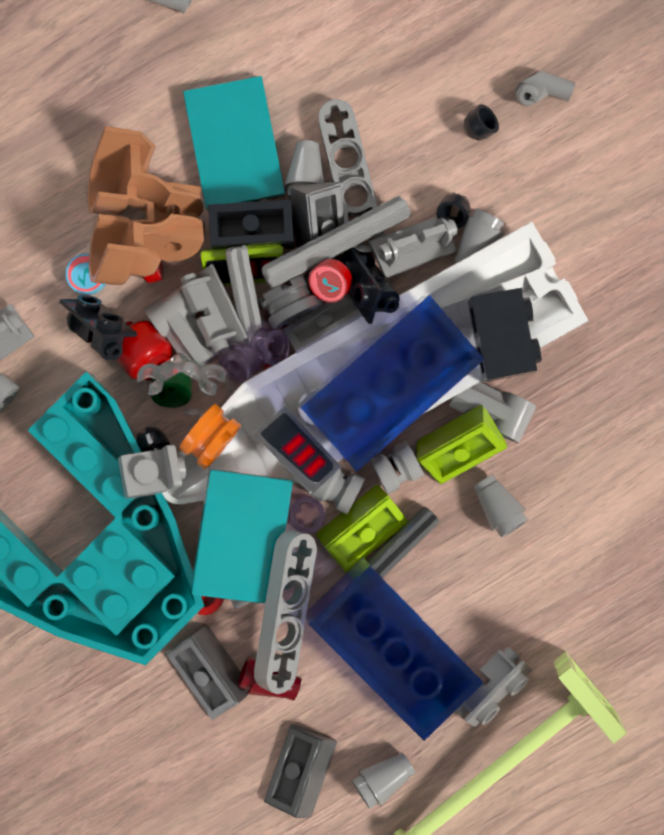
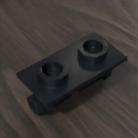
M353 247L344 251L340 262L349 269L352 275V287L348 295L366 322L372 324L375 312H395L400 305V296L388 281L383 282L385 277L375 264L373 257L364 253L357 254Z
M79 295L77 299H60L59 303L69 311L67 315L68 328L86 343H91V347L106 360H116L122 355L124 337L137 336V332L123 322L121 316L112 313L101 304L102 301L97 297Z

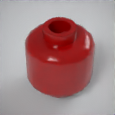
M147 320L135 323L132 321L126 322L128 326L137 332V336L124 337L123 353L115 361L130 378L151 381L155 374L167 370L170 366L171 344L158 332L153 323Z

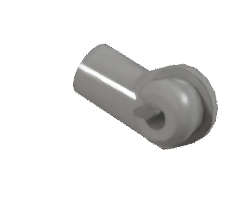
M539 71L522 80L517 85L515 96L523 106H531L548 95L568 102L575 82L545 71Z

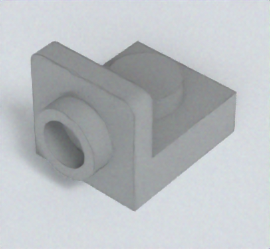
M174 444L166 445L161 450L121 455L118 458L125 499L174 492L182 486L181 479L186 477L184 458L181 454L177 455Z

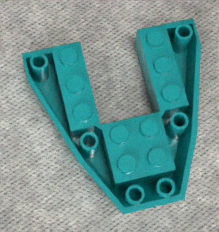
M85 372L27 431L115 519L62 571L0 509V609L57 637L146 666L204 607L201 596L190 593L193 571L175 517L163 494L125 499L118 458L121 455L140 453L141 450L115 399L95 375Z

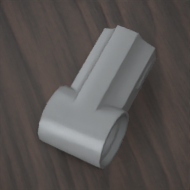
M178 287L144 309L155 328L162 336L169 340L176 350L175 352L191 373L202 368L220 354H214L212 348L206 347V341L196 322V317L198 316L196 313L191 312L184 295Z
M482 382L454 396L449 407L463 414L479 405H483L502 436L515 443H520L537 408L533 403L507 391L501 393Z

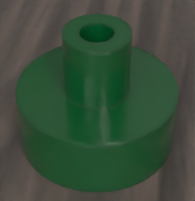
M170 365L167 370L158 372L153 376L151 380V398L156 404L166 408H177L186 405L191 400V378L186 373L181 372L179 367Z

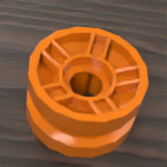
M216 404L212 405L198 420L178 448L186 455L192 454L195 456L197 464L204 470L217 459L242 426L234 418L228 420L223 415L224 410Z

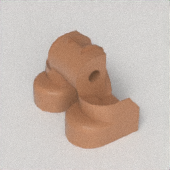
M104 126L91 163L87 192L89 213L99 214L92 233L89 253V277L93 283L123 285L130 275L142 277L153 275L161 260H186L194 256L204 242L205 225L201 219H198L204 210L201 186L164 182L160 178L148 174L149 163L156 146L141 131ZM129 205L144 211L145 219L130 220L126 217H120V215L125 212Z

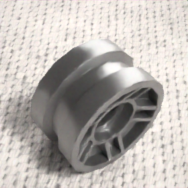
M309 274L289 280V283L283 286L279 285L263 294L264 299L262 297L258 299L262 310H267L270 315L268 322L272 329L288 325L323 305L322 300L318 299L310 289Z

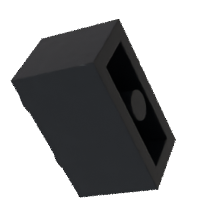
M291 200L208 205L210 246L212 249L229 248L237 245H245L246 247L281 245L283 249H295Z
M522 288L471 297L468 301V308L483 383L536 372V363H541L542 360L538 339H531L528 322H533L534 320L533 308L530 298H523Z

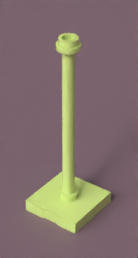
M565 651L553 662L558 678L571 692L567 697L569 702L409 831L405 832L399 828L394 832V835H431L579 715L585 717L589 714L614 744L627 734L618 712Z

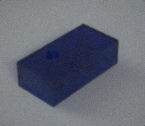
M430 295L421 296L297 406L348 465L357 472L485 359Z
M364 557L307 611L306 620L308 624L423 741L484 683L475 671Z

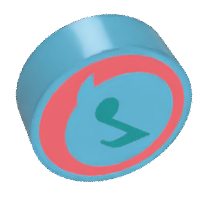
M89 254L77 255L67 265L66 280L69 286L81 295H95L105 287L106 284L93 283L90 280Z

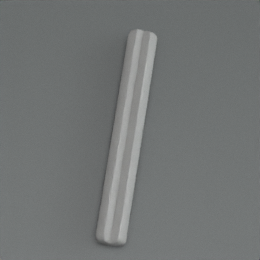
M397 196L271 261L262 267V273L266 282L275 288L312 269L321 261L331 259L404 221L411 214L405 199Z

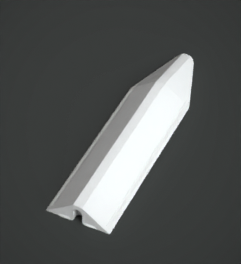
M529 222L399 295V308L395 312H375L372 324H368L364 317L361 316L299 353L293 354L245 381L221 407L224 410L223 415L228 420L234 418L242 425L237 434L206 470L197 464L195 456L192 454L186 455L181 451L179 454L184 458L186 477L181 479L182 486L174 492L162 493L164 498L173 504L181 505L203 501L209 468L289 479L293 483H298L293 475L254 435L261 426L284 406L338 462L481 382L482 376L468 308V301L473 296L522 288L523 298L529 297L533 308L534 320L533 322H528L531 339L537 338L540 348L588 322L589 320L578 303V298L569 282H566L565 278L559 280L555 274L553 267L556 265L554 261L556 259L547 243L541 238L533 222Z

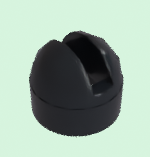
M480 104L467 114L464 119L463 129L469 138L482 141L499 130V123L493 111L486 105Z
M455 192L447 194L438 205L436 210L437 218H444L447 221L452 219L457 228H460L466 224L470 215V202L464 195L462 196ZM453 205L459 207L457 215L450 213Z
M148 426L145 428V433L139 432L136 437V442L141 452L161 450L166 445H171L166 434L157 427Z

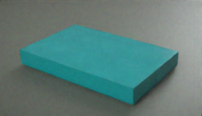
M262 76L183 91L206 210L208 211V205L257 202L285 196Z
M209 468L190 590L192 595L265 604L274 547L279 536L286 531L293 485L292 480Z

